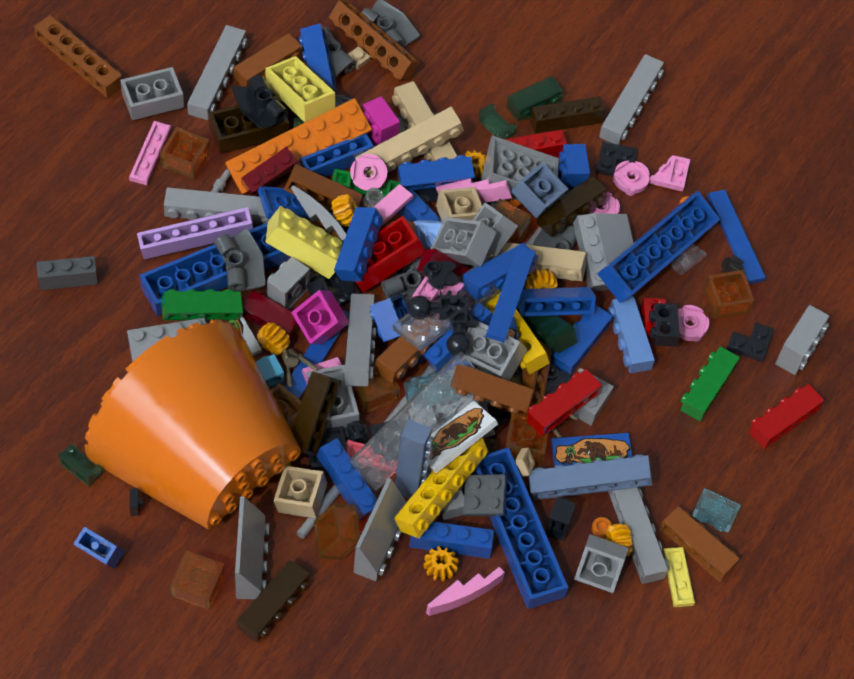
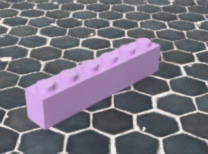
M246 207L139 232L137 236L143 258L149 259L212 244L216 238L224 234H228L231 238L246 228L248 230L253 229L249 209Z

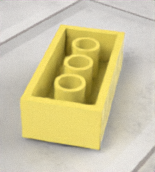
M296 56L265 68L268 88L278 95L304 122L335 108V92Z
M282 206L277 209L268 221L266 243L295 258L328 279L331 278L335 273L334 268L343 242L338 237L331 236L324 229L314 226L307 219L297 216L290 209H285Z

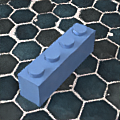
M634 296L627 298L621 303L617 299H613L608 308V313L613 315V331L615 335H618V347L620 351H623L625 367H628L629 373L652 370L655 360Z

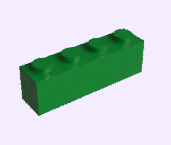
M171 289L164 292L161 298L163 321L205 318V320H239L243 313L241 291L229 289L224 291H215L213 289L196 291L194 289L177 291Z
M721 346L716 352L712 351L707 360L709 361L708 365H703L699 372L701 376L699 379L695 378L689 387L691 391L689 393L685 392L680 401L683 403L680 411L701 422L735 370L740 357Z

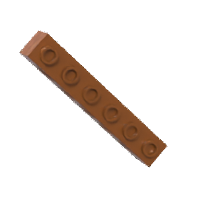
M339 0L329 16L333 24L343 29L346 36L357 41V45L362 49H366L372 58L379 60L381 66L390 70L396 79L410 80L420 62L352 3Z
M49 15L34 26L36 38L106 98L121 89L120 80L123 78L121 72L111 67L107 60H103L98 56L94 49L91 50L70 29L67 30L58 19H54Z

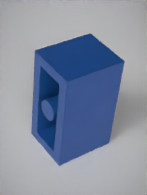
M85 526L74 542L75 546L114 569L125 552L122 548Z

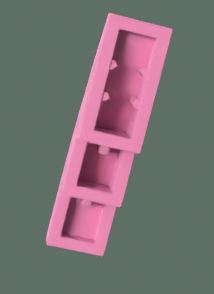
M470 178L436 187L438 194L440 190L475 187L481 203L512 198V192L507 180L490 184L489 179L473 183Z
M498 567L485 579L478 573L464 586L457 580L427 605L426 614L431 616L471 602L502 582L505 572Z

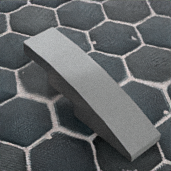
M292 186V191L312 222L320 219L327 232L331 233L335 230L344 243L346 233L336 219L310 195Z

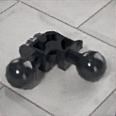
M440 290L439 302H430L426 296L422 295L414 296L409 301L407 306L408 313L414 319H426L430 314H439V320H447L450 317V330H453V334L447 339V350L456 357L465 356L469 352L471 340L465 334V330L467 328H476L478 321L474 320L471 316V312L468 310V301L464 297L459 296V290L457 295H452L451 290H448L447 295H442Z

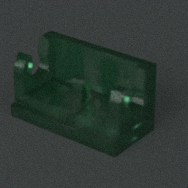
M493 103L480 110L479 122L495 137L509 139L517 133L515 129L517 126L515 124L509 125L496 112Z
M73 443L58 454L60 464L89 487L105 472L100 464L96 465L90 461Z

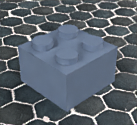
M542 162L521 179L511 192L535 218H538L556 203L568 188Z

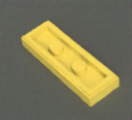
M684 548L663 549V557L667 559L669 564L667 577L673 606H694L695 601Z

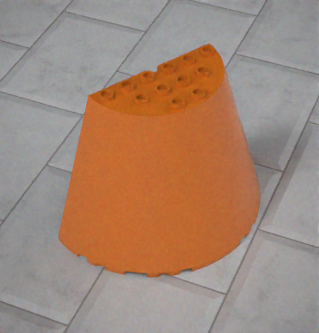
M217 319L211 320L209 324L202 325L196 322L187 328L178 329L176 331L178 335L173 338L167 335L137 357L126 368L128 373L122 380L117 377L112 387L101 398L103 400L101 402L102 407L98 414L92 415L88 425L89 430L85 436V439L88 441V444L85 445V453L90 462L208 530L212 526L218 525L225 515L236 510L240 504V496L249 499L253 495L255 487L265 486L273 475L279 474L290 461L296 460L302 452L242 333L230 322H223Z

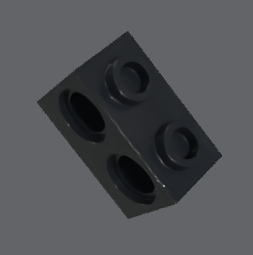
M654 303L652 311H649V322H652L650 338H653L654 346L677 347L680 338L677 304Z

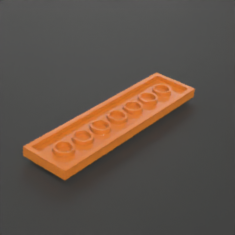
M354 98L225 162V165L241 195H245L248 192L241 183V177L286 146L296 158L297 165L301 166L300 158L342 141L352 140L365 133L367 134L372 129Z

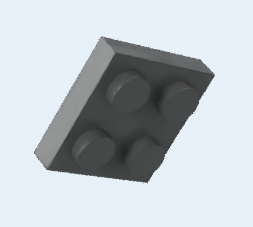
M470 475L465 481L464 516H505L506 475Z

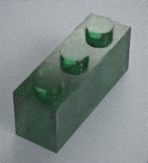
M551 76L509 95L506 108L519 122L530 118L532 107L560 103L564 90Z
M557 315L523 316V320L537 340L545 343L550 349L560 353L577 343L574 327Z

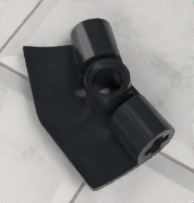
M253 76L249 80V86H231L240 111L258 128L266 129L272 127L287 117L288 110L272 97V91L268 88L264 76Z

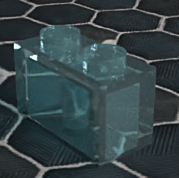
M704 488L692 516L700 522H706L720 531L729 533L741 505Z

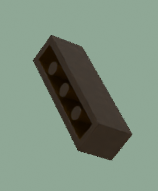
M600 96L535 106L531 110L530 122L534 134L600 124L603 122L605 108Z
M593 176L564 194L556 203L537 218V225L551 237L561 233L566 227L573 224L577 216L589 214L596 207L603 205L607 198V188Z
M314 371L311 372L308 379V384L292 429V433L302 453L316 456L341 384V380Z
M289 560L237 620L238 629L256 642L261 638L264 639L271 631L270 627L274 622L278 623L282 619L286 608H291L294 605L297 595L300 592H305L309 587V573Z

